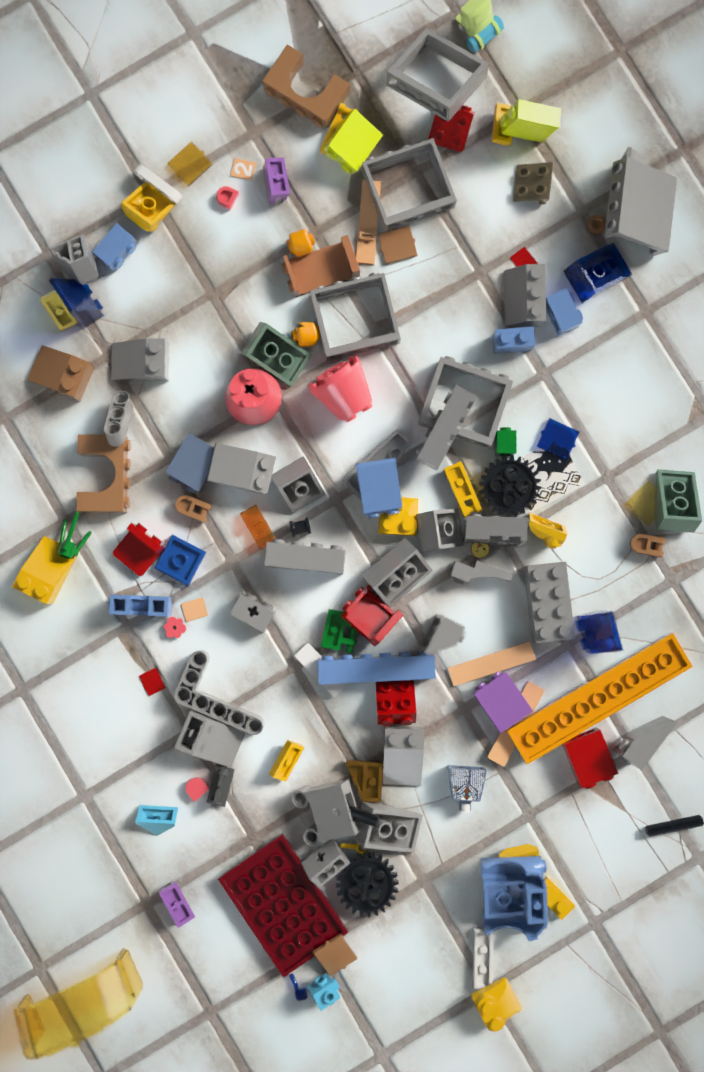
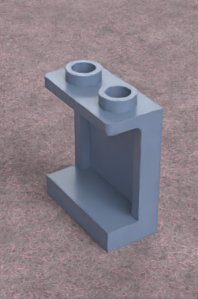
M188 433L165 471L170 475L168 479L177 484L181 481L186 484L185 489L192 493L196 491L201 493L208 477L214 447Z

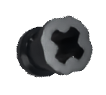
M308 517L297 522L289 521L293 538L304 533L312 534Z

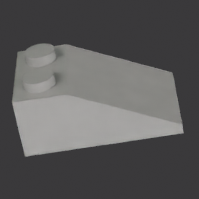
M145 338L112 343L111 380L169 381V343L165 338Z
M215 443L207 481L258 494H268L276 456Z
M661 716L624 734L623 737H619L614 743L613 751L642 771L677 722Z
M384 726L382 784L421 786L424 752L423 727Z
M362 802L361 809L378 815L380 821L377 827L362 823L363 829L354 835L353 840L363 848L414 853L423 817L422 814L379 803Z

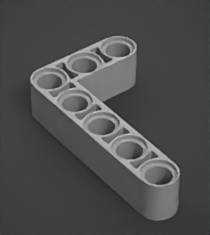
M205 650L193 652L175 690L174 698L176 702L248 734L258 735L261 733L265 726L264 719L261 716L198 690L210 657ZM197 654L204 656L203 664L196 662L195 657ZM189 672L196 674L197 679L195 682H191L188 679ZM181 690H186L189 693L188 699L181 698ZM198 698L206 699V707L198 705ZM216 705L224 707V714L219 715L216 713ZM234 713L242 715L243 719L241 722L234 721ZM251 721H258L260 723V729H252L250 725Z

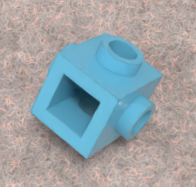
M327 973L318 976L315 981L307 985L320 1011L333 1005L341 998L337 991L340 989L338 982L335 978L331 979Z

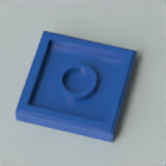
M171 535L155 569L189 586L207 552L175 535Z

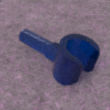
M291 973L289 977L295 989L296 1000H307L306 988L300 989L294 974Z

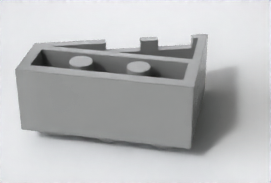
M84 234L49 248L59 269L78 283H90L99 277L94 254Z
M470 514L465 519L463 542L520 548L527 541L528 518L485 517L479 514Z

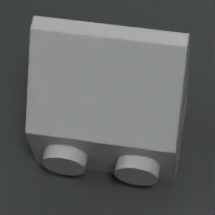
M304 456L272 474L273 481L292 513L325 495L323 488Z
M458 508L433 510L416 514L422 552L464 546Z

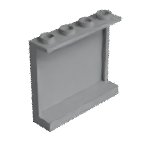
M624 157L613 162L605 238L614 235L650 248L649 254L653 256L669 252L677 178L630 157Z

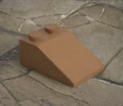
M42 345L27 380L81 401L95 367L88 361Z

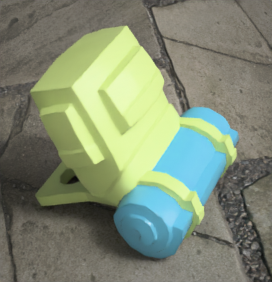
M469 0L461 8V13L455 17V21L465 28L469 36L466 39V45L472 53L482 50L490 40L500 35L504 29L502 19L497 15H492L491 0Z

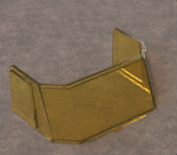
M123 948L115 961L97 974L36 1003H33L30 994L24 996L14 1009V1016L23 1055L26 1057V1060H38L44 1056L49 1057L70 1046H73V1048L81 1045V1041L104 1031L105 1027L113 1024L132 1010L143 989V982L128 949Z

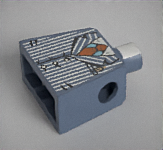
M448 765L451 797L453 800L460 801L459 811L471 812V801L479 802L481 800L487 773L485 767Z

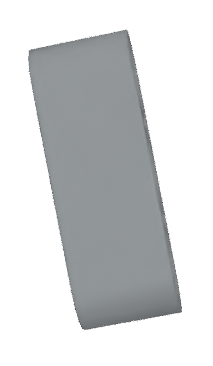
M118 391L112 396L104 425L109 445L114 447L124 443L133 411L130 396L126 391Z

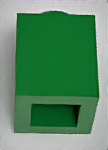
M501 427L495 435V456L515 455L517 453L516 430H511V427Z

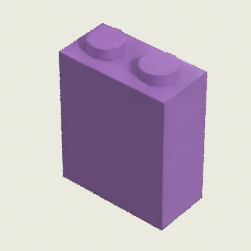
M499 671L490 677L492 681L487 685L483 682L475 687L476 692L473 695L499 733H502L533 712V710L507 672L502 674Z

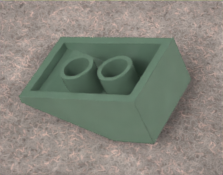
M259 322L240 352V355L292 387L311 357L310 353L264 322Z
M657 469L654 509L656 530L694 533L702 522V514L695 472Z

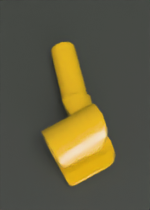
M340 844V848L355 849L360 854H364L367 849H361L359 847L360 844Z

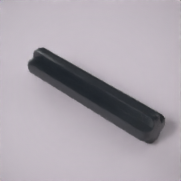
M695 815L647 825L645 830L647 836L653 837L701 827L704 825L702 816Z

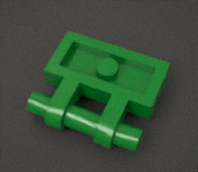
M329 609L321 647L340 651L341 643L347 644L345 652L353 653L354 646H357L358 641L356 640L357 630L340 616L343 613L342 611ZM345 626L350 627L348 638L343 637Z

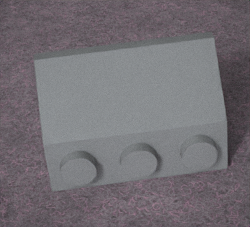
M526 264L504 270L505 327H542L546 322L545 264Z
M404 538L367 570L362 577L391 608L433 570L419 551Z

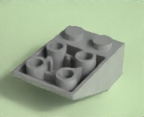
M192 709L187 716L174 748L198 758L232 767L246 732Z

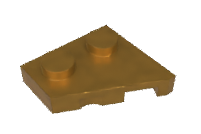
M346 760V766L358 790L361 801L381 802L383 762Z

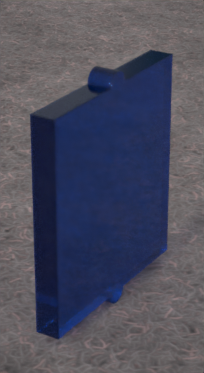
M549 418L544 430L541 431L542 435L536 447L567 460L572 448L575 447V441L580 431Z

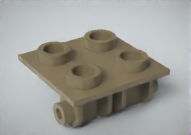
M554 162L517 165L513 202L538 200L539 204H546V201L550 200Z

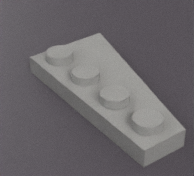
M397 428L361 463L395 458L397 465L411 442ZM355 468L342 482L361 501Z

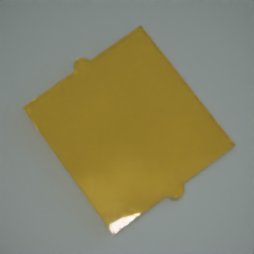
M192 141L168 162L176 176L180 177L188 186L213 165L204 155V151H200Z
M647 481L625 503L634 513V516L639 517L647 526L655 520L656 487L650 481Z

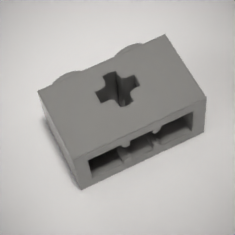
M248 592L246 595L240 594L230 615L264 633L276 613L273 610L274 606L267 602H263V604L257 602V597ZM256 606V611L259 612V614L251 616L252 612L249 609L254 608Z
M328 840L301 864L309 879L321 888L349 865L350 862L342 848L334 840Z

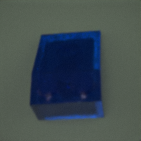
M614 242L576 260L563 270L581 303L592 299L632 275Z
M51 278L49 280L68 311L85 328L104 316L101 311L103 306L97 298L95 300L90 294L93 291L87 283L80 284L74 279Z
M597 610L577 615L575 624L578 632L581 631L582 639H580L582 649L586 650V653L596 654L623 651L613 611Z

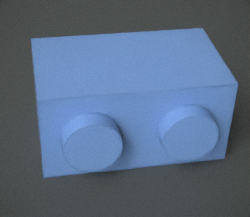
M116 223L92 252L96 258L114 272L116 268L119 269L123 265L124 259L136 250L138 243L131 234Z
M567 288L546 297V311L558 336L578 328L583 323L582 313L579 309H576L574 296L571 292H568Z
M534 327L495 329L492 335L494 354L532 351L535 346Z

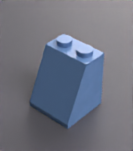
M391 458L356 464L364 516L372 519L380 517V514L387 513V515L399 514L403 507L396 459Z

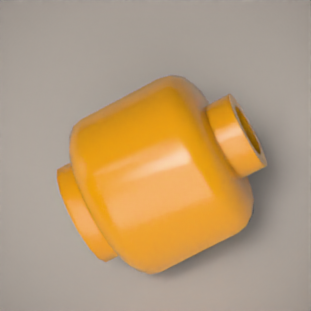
M306 229L289 234V239L286 240L291 255L294 254L296 257L311 253L313 251L312 245L316 244L313 234H308Z
M312 321L299 322L295 325V330L291 331L292 341H296L300 347L314 346L320 340L319 326L315 325Z

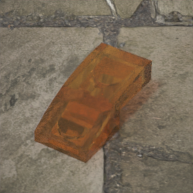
M256 504L240 513L260 549L265 547L267 542H272V539H276Z

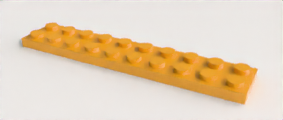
M670 633L518 722L506 731L525 764L528 765L693 666L675 635Z

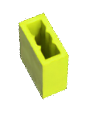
M519 99L501 116V134L542 143L560 128L561 109Z
M353 109L346 115L323 150L327 152L326 155L331 160H336L341 165L340 167L343 171L353 174L359 170L362 162L367 159L383 134L356 109Z

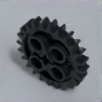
M504 455L502 461L499 458L495 459L496 465L492 462L489 463L491 469L484 468V472L487 475L480 476L484 482H480L479 486L484 487V489L480 490L479 493H485L481 500L489 501L486 507L492 505V512L498 509L499 516L506 512V517H509L512 512L514 517L518 516V511L521 514H525L524 508L531 510L530 503H537L534 497H540V494L536 490H540L542 487L537 486L536 483L540 482L541 479H535L539 472L531 471L534 465L528 467L529 460L522 463L521 456L514 460V455H511L508 460L506 455ZM507 468L514 469L515 477L511 478L507 475ZM498 473L502 474L505 481L501 477H499ZM494 480L501 483L500 490H495L492 487ZM512 482L514 485L512 489L508 490L506 487ZM520 482L527 484V492H522L519 489ZM516 493L519 494L522 497V499H519ZM506 495L513 497V504L509 505L505 502L504 498Z
M366 851L362 857L357 852L356 859L350 855V864L340 871L342 875H336V880L340 881L336 883V888L340 889L337 891V896H343L340 899V903L347 902L345 909L347 910L352 907V914L358 910L360 917H362L364 912H367L368 917H370L371 912L378 916L379 909L385 912V905L391 907L389 900H396V896L393 893H398V888L395 886L399 884V880L394 879L398 876L397 872H392L394 865L387 866L389 859L387 858L382 861V854L376 858L374 851L371 853V856H368ZM372 867L366 900L363 901L364 884L367 881L368 869ZM361 868L365 873L362 876H358L354 873L355 870ZM380 872L384 877L381 880H376L373 877L374 874ZM353 888L361 890L358 895H353L350 891ZM377 892L380 896L377 899H372L370 894Z

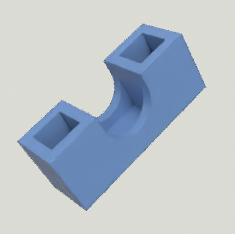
M110 595L109 614L172 616V597Z

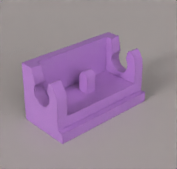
M284 157L265 159L263 172L269 204L275 203L276 199L279 198L284 202L288 195H290Z
M172 881L167 887L159 889V895L178 928L195 918L177 882Z

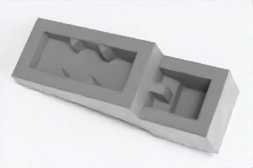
M455 561L449 576L453 577V582L463 585L464 582L469 583L470 579L476 577H492L511 581L513 573L479 561H474L473 567Z

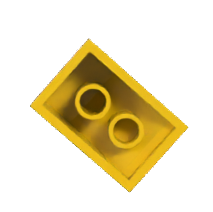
M44 536L21 568L12 587L45 604H53L77 557L73 556L72 559H67L57 555L59 543Z

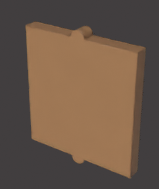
M410 226L378 234L381 245L380 251L383 252L386 264L418 256Z
M341 933L333 939L325 941V944L313 951L330 976L341 969H345L347 965L358 959Z

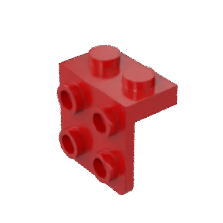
M462 105L449 122L435 114L428 140L433 138L437 146L462 152L465 148L475 114L474 111H471L472 107Z
M130 523L126 528L129 532L114 549L113 555L138 576H143L165 547L161 544L163 541L155 535L150 536L146 532L148 529L142 524Z
M414 680L376 682L377 724L391 726L393 724L411 725L416 723Z

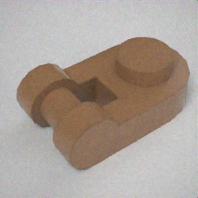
M187 495L180 496L175 503L178 512L204 523L207 520V512L212 507L211 504ZM196 505L201 507L199 514L194 512Z
M637 534L631 538L630 547L636 553L663 558L664 552L662 548L666 543V538ZM651 542L655 543L654 550L650 549Z

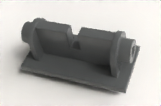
M216 764L206 803H210L215 808L219 806L225 807L235 769Z

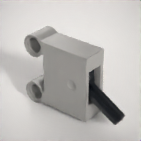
M349 779L314 787L305 785L292 795V802L296 807L304 808L310 804L315 824L303 833V840L308 846H315L323 841L354 836L363 829L362 823L377 827L380 821L378 815L357 808Z

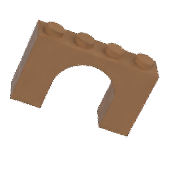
M287 44L262 81L264 91L268 96L279 99L285 107H291L296 110L297 114L301 117L306 116L317 127L327 129L335 117L340 103H344L349 96L350 83L334 74L319 95L311 98L299 96L291 88V83L304 64L303 54Z
M78 434L77 454L81 456L108 457L115 466L116 474L110 487L103 491L77 492L76 511L81 513H127V508L130 507V498L127 497V489H130V478H127L128 470L131 467L130 459H128L131 442L127 436L122 445L114 447L109 445L106 435Z

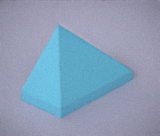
M139 805L136 824L158 836L175 827L178 807Z

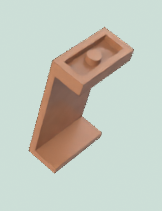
M348 235L341 237L340 243L300 257L288 259L287 255H284V263H281L284 274H288L290 278L287 281L290 292L294 291L296 297L310 293V291L319 288V286L328 287L334 282H343L360 276V269Z

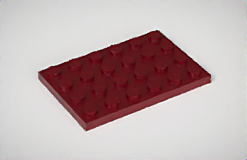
M281 833L219 876L218 881L284 978L315 956L313 951L325 944V941L333 939L340 933L342 936L346 935L348 929L322 890L309 879L301 864V859L285 835Z

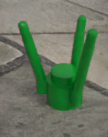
M75 512L66 540L64 538L67 519L63 520L57 555L67 559H72L73 556L77 557L79 550L92 534L89 531L76 548L75 543L70 541L79 515L78 512Z

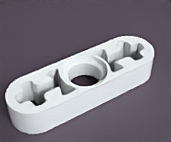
M139 164L133 171L143 182L149 183L173 201L175 205L182 199V195L176 189L142 164Z

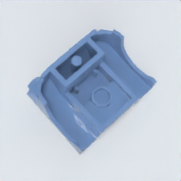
M540 856L480 858L483 884L482 918L485 934L490 935L493 931L501 928H513L521 931L528 941L537 940V936L544 929H547L548 923L547 886L543 877L544 872H547L545 860H542Z

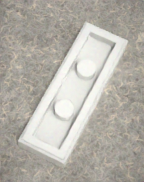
M308 642L295 657L318 680V660H322L321 655ZM348 683L322 685L335 697Z
M473 927V989H482L493 983L494 931L490 935H486L484 927Z

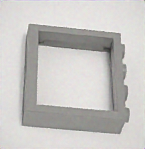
M426 28L389 68L386 86L449 122L487 78L489 63ZM425 47L473 73L450 100L403 73Z
M433 138L426 141L422 139L412 146L405 145L397 151H387L382 156L377 158L370 157L368 161L362 162L361 171L384 232L455 208L457 199ZM428 154L444 198L387 217L370 173Z
M371 273L365 278L354 277L349 282L343 283L338 281L332 283V286H319V288L310 291L327 361L400 343L401 338L384 273ZM380 285L391 333L330 348L318 300Z
M449 356L440 357L418 425L429 428L430 426L434 427L437 422L434 418L428 417L427 413L444 366L504 386L489 435L485 436L461 427L456 435V438L490 448L493 444L513 381L503 374L498 376L491 374V371L485 368L480 370L473 368V365L467 362L461 364Z

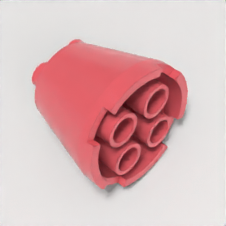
M357 355L348 358L349 362L337 363L317 376L316 383L313 384L311 382L307 385L311 393L340 421L350 422L357 417L356 413L361 410L365 412L372 407V397Z
M256 368L242 370L235 374L227 384L225 390L226 407L233 418L242 424H265L276 416L281 407L282 394L280 386L276 379L264 370ZM246 388H248L249 391L254 392V393H253V394H251V393H246V392H247Z

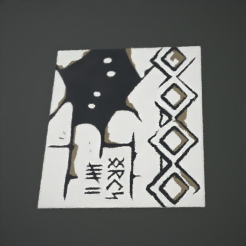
M561 438L521 458L522 463L529 460L528 467L534 465L531 471L539 472L535 479H541L536 484L542 487V489L536 490L540 494V497H534L537 503H530L532 509L524 508L526 514L585 485ZM507 468V475L511 478L515 477L514 469ZM520 482L519 489L522 492H527L528 486L526 483ZM516 493V495L518 496V498H519V499H522V497H521L519 494Z

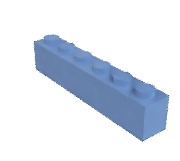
M418 651V655H410V652H399V656H391V653H379V657H372V654H360V658H352V655H341V659H333V656L329 655L321 656L322 660H318L319 685L436 679L435 655L427 654L424 651Z

